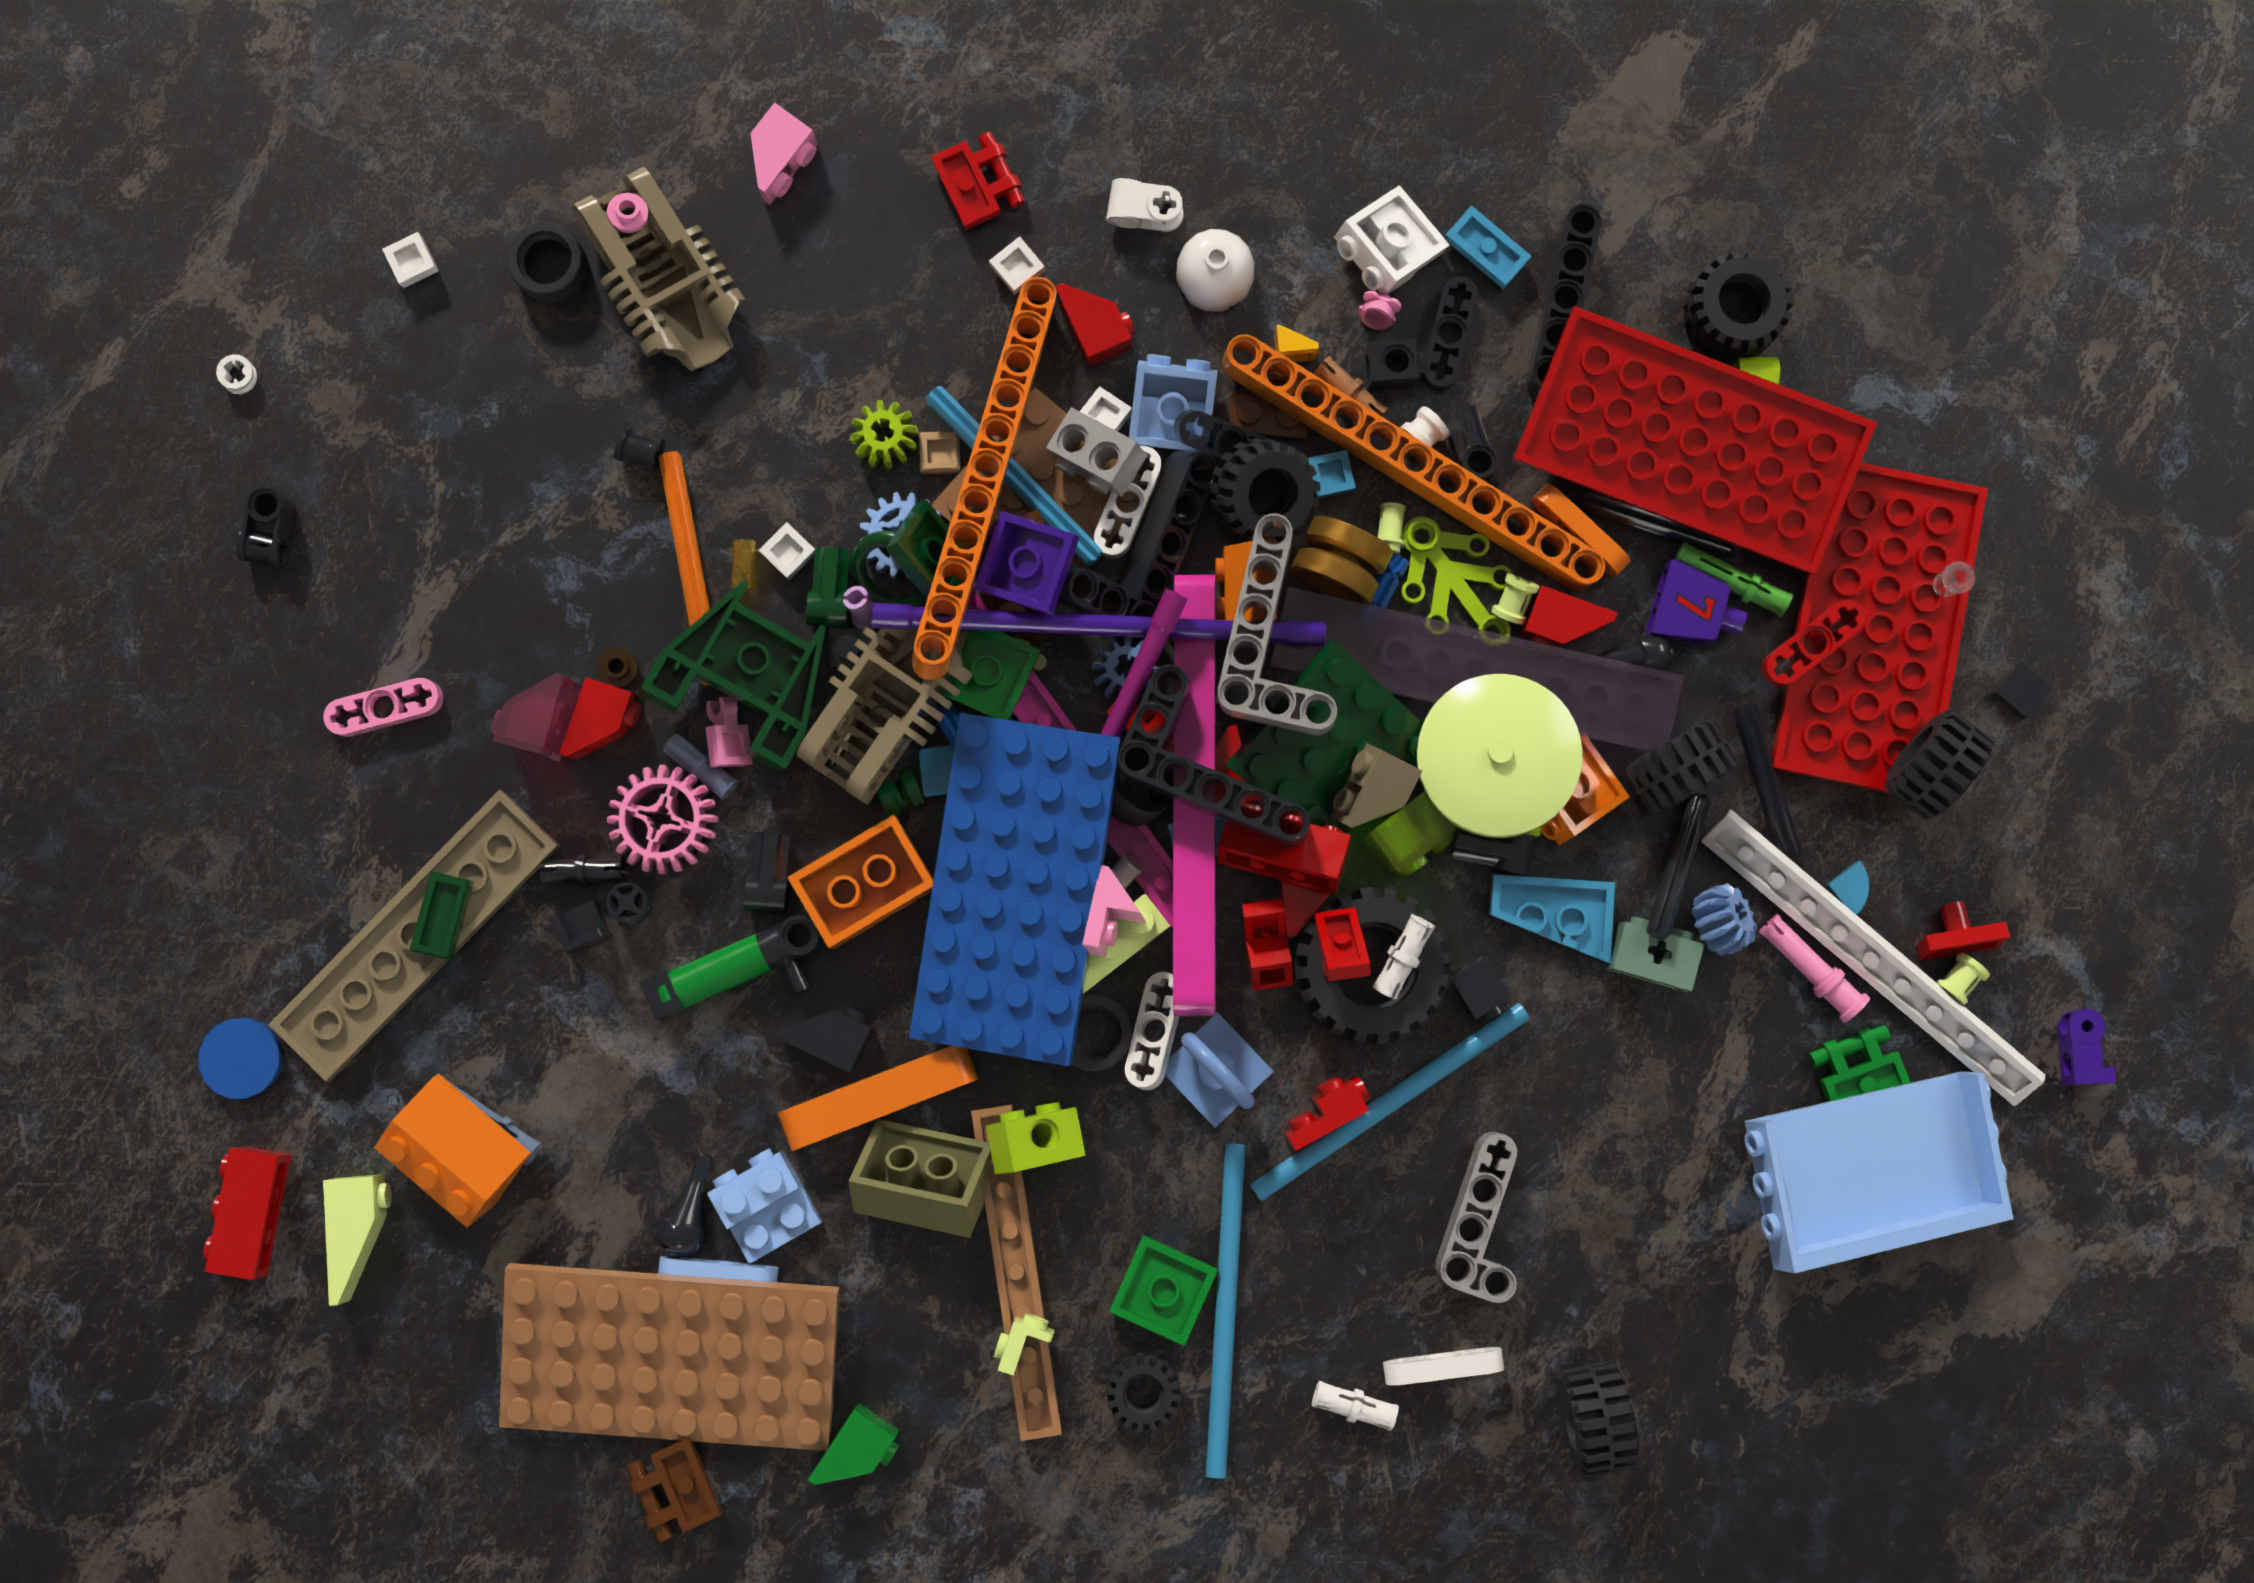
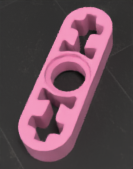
M415 678L336 699L327 705L323 719L326 727L331 732L340 736L351 737L430 716L441 708L444 699L443 692L436 683L426 678ZM421 687L428 692H432V697L426 699V706L424 707L418 702L404 704L399 695V692H402V696L407 699L420 695L419 688ZM389 696L393 700L394 710L390 716L382 719L378 718L374 713V704L380 697ZM344 708L351 713L363 711L368 719V723H365V718L357 716L348 719V727H345L343 724L336 723V718L342 716L341 709Z

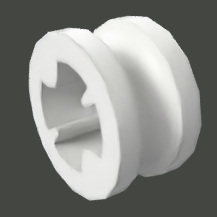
M233 354L226 356L217 366L216 375L219 382L233 394L249 392L257 381L256 369L247 358L241 355ZM240 366H244L242 369L245 375L244 379L240 382L234 379V383H230L232 376L229 374V371L233 367L240 370Z

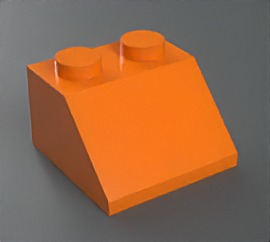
M1263 538L1267 543L1275 545V538ZM1252 541L1224 546L1223 558H1215L1216 582H1223V597L1216 598V620H1234ZM1262 567L1254 572L1253 578L1257 583L1267 585L1275 580L1276 574L1272 569ZM1251 607L1245 611L1243 616L1246 621L1263 622L1267 614L1262 608ZM1276 610L1274 622H1276V619H1277V610Z

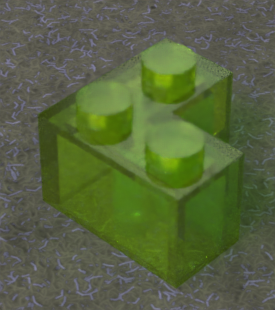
M1424 791L1405 805L1404 808L1398 810L1374 830L1363 836V839L1365 840V845L1389 877L1400 873L1404 878L1428 862L1424 856L1428 851L1432 849L1436 854L1452 843L1455 839L1451 833L1459 827L1447 820L1433 806Z

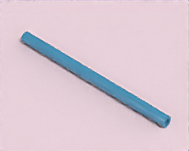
M1520 1003L1515 1004L1367 1105L1368 1112L1313 1141L1252 1182L1250 1186L1260 1201L1281 1189L1530 1020L1526 1010Z
M1229 1143L1225 1144L1206 1459V1477L1217 1479L1226 1478L1246 1148V1145Z

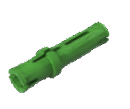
M1686 541L1681 544L1674 560L1731 587L1730 592L1739 595L1740 601L1746 604L1751 601L1777 614L1779 617L1784 615L1793 598L1792 593H1788L1761 580L1762 575L1753 572L1751 575L1689 545Z

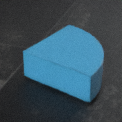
M1856 861L1826 884L1825 887L1834 897L1857 915L1862 910L1868 897V874L1862 862Z

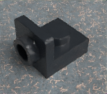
M867 626L869 629H871V630L874 631L875 633H878L877 628H872V626ZM829 628L827 664L829 669L837 670L840 664L845 665L850 670L853 669L855 664L846 658L849 651L860 658L864 652L854 646L856 641L859 639L868 646L872 641L862 633L864 630Z

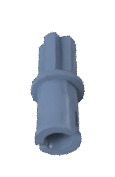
M674 734L666 742L663 749L664 753L690 774L696 775L697 779L718 795L721 800H725L737 786L739 780L733 778L721 767L710 768L709 753L705 755L680 734Z

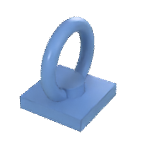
M1217 1012L1195 1034L1188 1032L1182 1036V1046L1169 1058L1165 1076L1216 1128L1238 1105L1243 1109L1252 1108L1255 1099L1251 1093L1274 1071Z

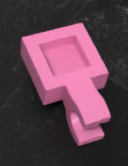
M719 697V701H707V715L715 724L706 727L710 768L744 767L753 764L752 757L746 754L750 748L748 724L738 725L737 700L732 697Z

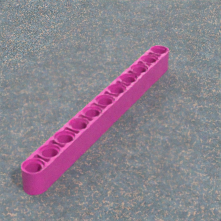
M1175 575L1174 592L1188 598L1180 618L1216 620V576ZM1174 638V665L1183 669L1187 675L1190 690L1186 704L1174 729V754L1216 770V640ZM1175 678L1174 694H1176L1181 689L1182 685L1181 682ZM1174 768L1173 787H1178L1185 783L1188 776L1186 771ZM1210 784L1203 791L1202 796L1208 802L1216 803V784ZM1173 799V1015L1215 1016L1216 817Z

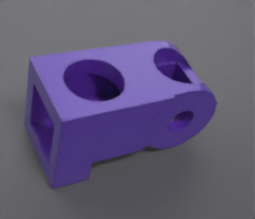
M2087 1008L2070 1010L2061 1015L2057 1027L2061 1085L2116 1083L2115 1067L2103 1066L2101 1038L2105 1033L2103 1017L2095 1010Z

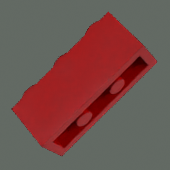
M1244 804L1241 807L1242 814L1250 819L1258 818L1264 812L1262 808L1253 804ZM1288 815L1281 820L1279 827L1284 833L1294 835L1301 831L1303 822L1299 817ZM1226 821L1218 843V863L1336 895L1349 855L1351 835L1345 834L1341 829L1334 826L1324 825L1319 827L1310 824L1309 835L1304 842L1295 846H1287Z
M247 1146L229 1148L228 1154L221 1161L219 1170L220 1178H223L220 1195L216 1196L211 1210V1217L215 1219L212 1236H209L206 1240L203 1250V1259L207 1261L205 1272L249 1280L268 1276L292 1154Z

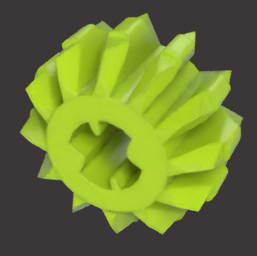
M878 400L876 402V412L872 413L867 406H863L861 409L866 420L853 419L852 425L858 432L851 434L850 440L853 444L860 445L856 450L859 458L869 455L868 463L871 467L875 468L881 458H883L886 469H892V458L895 456L901 463L907 462L903 449L908 451L916 450L917 445L910 438L915 437L919 432L917 426L909 425L913 419L910 411L899 414L900 405L897 402H893L888 411H886L883 401ZM883 428H890L892 438L888 440L885 436L884 442L879 441L876 433L879 430L884 433Z

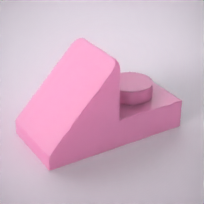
M1101 865L1082 945L1088 950L1090 955L1106 957L1108 946H1114L1117 939L1118 922L1114 921L1115 918L1146 923V921L1109 866Z

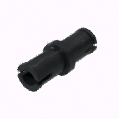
M578 855L576 859H545L540 863V868H546V871L555 872H540V880L543 885L549 883H576L578 887H589L590 883H623L626 880V874H621L619 870H627L624 857L590 859L588 855Z

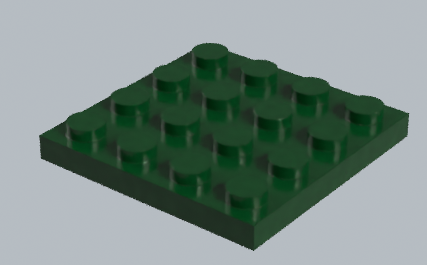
M1329 640L1292 686L1323 692L1335 701L1337 717L1333 728L1323 735H1311L1260 723L1225 766L1243 782L1305 808L1309 814L1310 824L1319 827L1324 825L1334 826L1341 829L1345 834L1351 835L1348 862L1386 816H1381L1353 828L1330 817L1333 811L1334 798L1338 791L1345 787L1352 773L1351 767L1354 758L1360 751H1363L1367 743L1417 768V746L1423 723L1339 644ZM1282 697L1270 713H1284L1289 707L1288 701ZM1320 704L1312 705L1306 711L1307 718L1315 724L1324 723L1330 717L1328 709Z

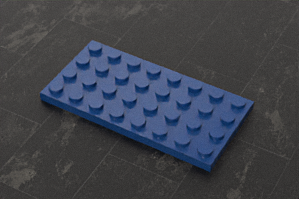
M960 713L909 1038L1064 1066L1072 1065L1089 952L1082 943L1096 882L1099 878L1101 865L1104 863L1119 768L1118 755L1123 738Z

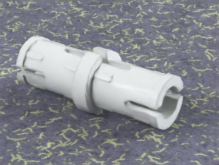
M1411 914L1396 945H1391L1387 952L1390 956L1373 985L1375 990L1397 1000L1413 967H1418L1420 963L1418 957L1432 931L1435 929V925L1419 916Z
M1320 1380L1316 1385L1312 1399V1407H1318L1346 1416V1420L1352 1423L1359 1420L1385 1428L1388 1431H1392L1399 1406L1396 1404L1365 1396L1362 1390L1355 1388L1352 1392L1323 1383Z

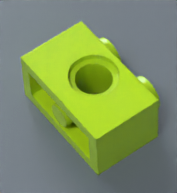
M1054 1102L1035 1106L1036 1114L1025 1117L1024 1109L999 1114L1001 1122L986 1125L995 1174L1013 1173L1086 1156L1076 1107L1060 1109V1103ZM1033 1128H1035V1130L1038 1133V1142L1036 1145L1032 1140Z

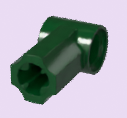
M839 547L816 548L813 588L809 590L807 597V626L819 627L821 624L824 627L849 628L851 612L846 608L843 600L846 599L844 598V593L849 587L850 550Z

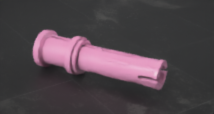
M1778 914L1767 922V926L1764 925L1760 929L1759 933L1764 935L1814 985V994L1818 998L1824 997L1840 1013L1839 1019L1843 1023L1852 1019L1869 1002L1870 997L1866 993L1860 994L1844 978L1845 973L1841 969L1836 967L1832 969Z

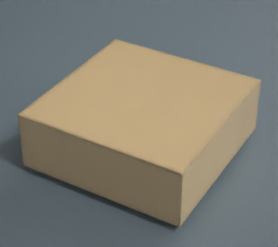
M954 431L919 433L921 475L955 474L961 472L960 437Z

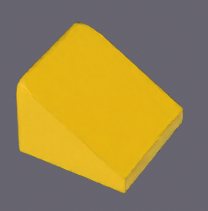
M1276 325L1274 341L1277 352L1295 363L1314 361L1319 350L1318 342L1284 326Z

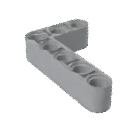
M1268 514L1258 521L1255 528L1219 681L1218 702L1220 708L1232 717L1311 735H1323L1333 728L1337 717L1336 703L1329 695L1323 692L1261 679L1292 546L1293 529L1290 521L1285 516ZM1277 528L1285 534V539L1279 544L1271 545L1262 536L1266 530ZM1267 567L1275 572L1276 578L1267 585L1260 584L1254 580V572L1259 568ZM1251 607H1259L1266 612L1267 617L1262 623L1253 625L1244 619L1245 611ZM1244 646L1253 648L1257 652V659L1249 665L1238 663L1234 658V654L1239 648ZM1240 686L1248 692L1249 696L1243 704L1232 705L1225 699L1226 691L1231 687ZM1274 695L1284 697L1289 703L1288 709L1282 714L1270 713L1265 706L1266 701ZM1315 704L1323 705L1328 709L1330 717L1324 723L1315 724L1307 718V709Z

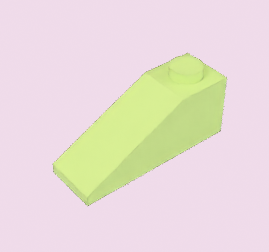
M385 1174L323 1180L329 1306L339 1305L351 1300L385 1221L387 1208L390 1207L392 1201L391 1187L389 1183H385Z

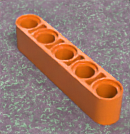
M949 1046L785 1109L777 1114L790 1149L794 1151L976 1081L979 1078L968 1049Z

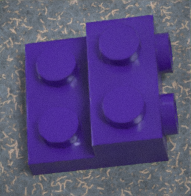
M1001 511L999 519L990 528L988 537L990 545L985 559H982L979 563L974 589L1019 606H1025L1053 615L1080 537L1067 531Z

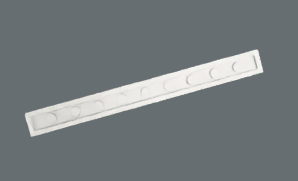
M1729 809L1704 834L1701 840L1702 843L1973 1072L1984 1073L1988 1085L2014 1107L2044 1083L2045 1074L1733 810Z

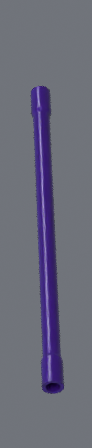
M873 603L872 628H919L925 607H914L909 604ZM966 609L960 629L1146 637L1152 617L1053 613V615H1049L1043 612ZM944 613L933 616L940 623H948L953 620ZM1179 618L1168 638L1229 641L1234 620ZM1247 621L1248 623L1253 625H1258L1262 623L1259 621ZM1308 621L1274 622L1269 642L1285 643L1294 646L1324 647L1326 624L1325 622Z

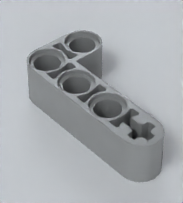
M1488 1132L1480 1136L1475 1144L1436 1258L1435 1269L1439 1278L1450 1287L1490 1302L1502 1303L1508 1301L1516 1291L1517 1282L1515 1276L1505 1266L1483 1256L1517 1158V1147L1514 1141L1507 1135L1498 1132ZM1500 1140L1499 1147L1504 1149L1505 1152L1503 1157L1496 1156L1493 1160L1491 1168L1499 1171L1496 1177L1489 1172L1479 1170L1481 1164L1490 1167L1492 1154L1487 1152V1147L1489 1144L1496 1145ZM1488 1179L1492 1185V1193L1488 1199L1477 1201L1473 1195V1187L1477 1181ZM1468 1218H1475L1479 1224L1477 1236L1470 1240L1463 1239L1459 1232L1460 1225ZM1453 1258H1463L1466 1264L1464 1274L1460 1278H1449L1446 1272L1448 1262ZM1496 1271L1502 1272L1505 1279L1502 1289L1495 1293L1488 1292L1485 1286L1488 1275Z

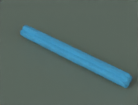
M938 386L934 388L926 397L927 404L973 450L980 425L943 387ZM991 436L988 437L990 440L996 442ZM1011 457L1004 483L1032 511L1039 510L1045 525L1079 536L1074 554L1085 566L1090 567L1095 564L1102 556V549Z

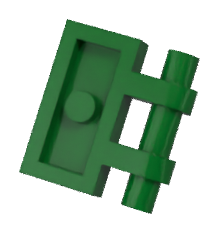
M1885 1025L1874 1029L1869 1027L1855 1031V1036L1840 1042H1836L1833 1039L1821 1044V1049L1808 1053L1809 1061L1814 1068L1829 1064L1833 1072L1832 1075L1818 1080L1827 1102L1911 1083L1899 1052L1893 1051L1885 1055L1881 1053L1878 1044L1891 1040L1890 1032ZM1862 1051L1867 1062L1848 1068L1844 1057Z

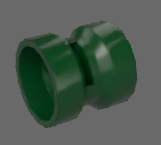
M912 768L900 772L895 780L888 781L885 779L877 790L878 797L888 818L892 815L898 818L902 816L903 811L906 809H919L927 805Z

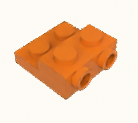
M1584 731L1580 733L1582 768L1576 788L1563 809L1553 819L1541 826L1542 834L1550 840H1556L1559 846L1630 797Z

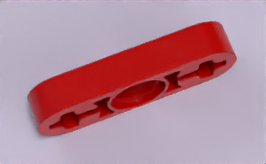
M1848 599L1832 605L1764 658L1761 666L1764 679L1769 684L1777 687L1787 686L1795 682L1863 629L1866 623L1864 608L1858 602ZM1838 610L1843 614L1848 611L1852 613L1853 618L1849 621L1852 628L1849 625H1844L1833 633L1827 628L1840 619L1841 615ZM1814 632L1822 637L1824 648L1820 654H1811L1805 649L1803 640L1807 633ZM1794 653L1800 658V660L1787 668L1789 677L1785 673L1777 675L1774 672L1778 665L1775 658L1781 662L1788 659Z

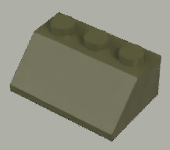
M877 1119L849 1179L853 1212L970 1238L984 1205L992 1161L989 1142Z

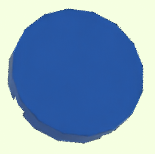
M252 1018L229 1019L216 1025L205 1036L199 1050V1070L204 1082L216 1094L229 1099H247L266 1092L278 1080L284 1065V1054H281L280 1039L266 1023Z

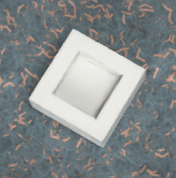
M419 232L382 249L398 283L403 288L439 271Z
M1020 236L989 260L991 268L1014 295L1021 291L1024 282L1029 278L1038 277L1045 272V266Z
M1099 386L1080 412L1118 432L1131 416L1132 408Z
M787 522L759 549V552L788 580L815 555L816 551Z

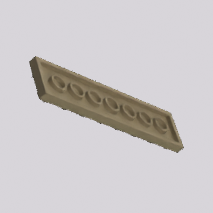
M499 789L268 1025L325 1081H331L449 961L410 951L430 872H438L474 881L455 951L456 954L540 868V863L545 859H549L560 845L504 791Z

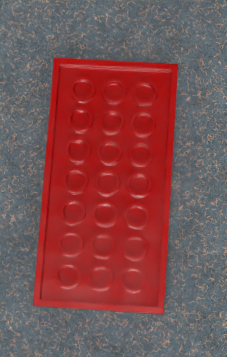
M1574 306L1565 324L1513 460L1808 574L1816 575L1878 422Z
M1861 462L1816 575L1805 572L1794 634L1832 605L1847 599L1858 602L1864 608L1866 623L1859 633L1795 682L1784 686L1772 750L1773 768H1776L1778 771L1891 794L1884 789L1887 774L1896 758L1911 739L1931 719L1949 709L1988 488ZM1838 610L1841 615L1840 619L1827 628L1832 633L1844 625H1849L1852 628L1849 622L1853 618L1852 613L1848 611L1843 614ZM1809 632L1805 635L1803 640L1805 649L1811 654H1820L1824 648L1822 637L1814 632ZM1795 653L1790 656L1788 667L1800 660Z

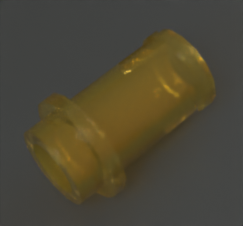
M745 539L732 540V547L728 548V553H732L730 588L734 589L742 582V573H745V581L749 583L746 590H755L756 554H760L759 549L756 548V541Z

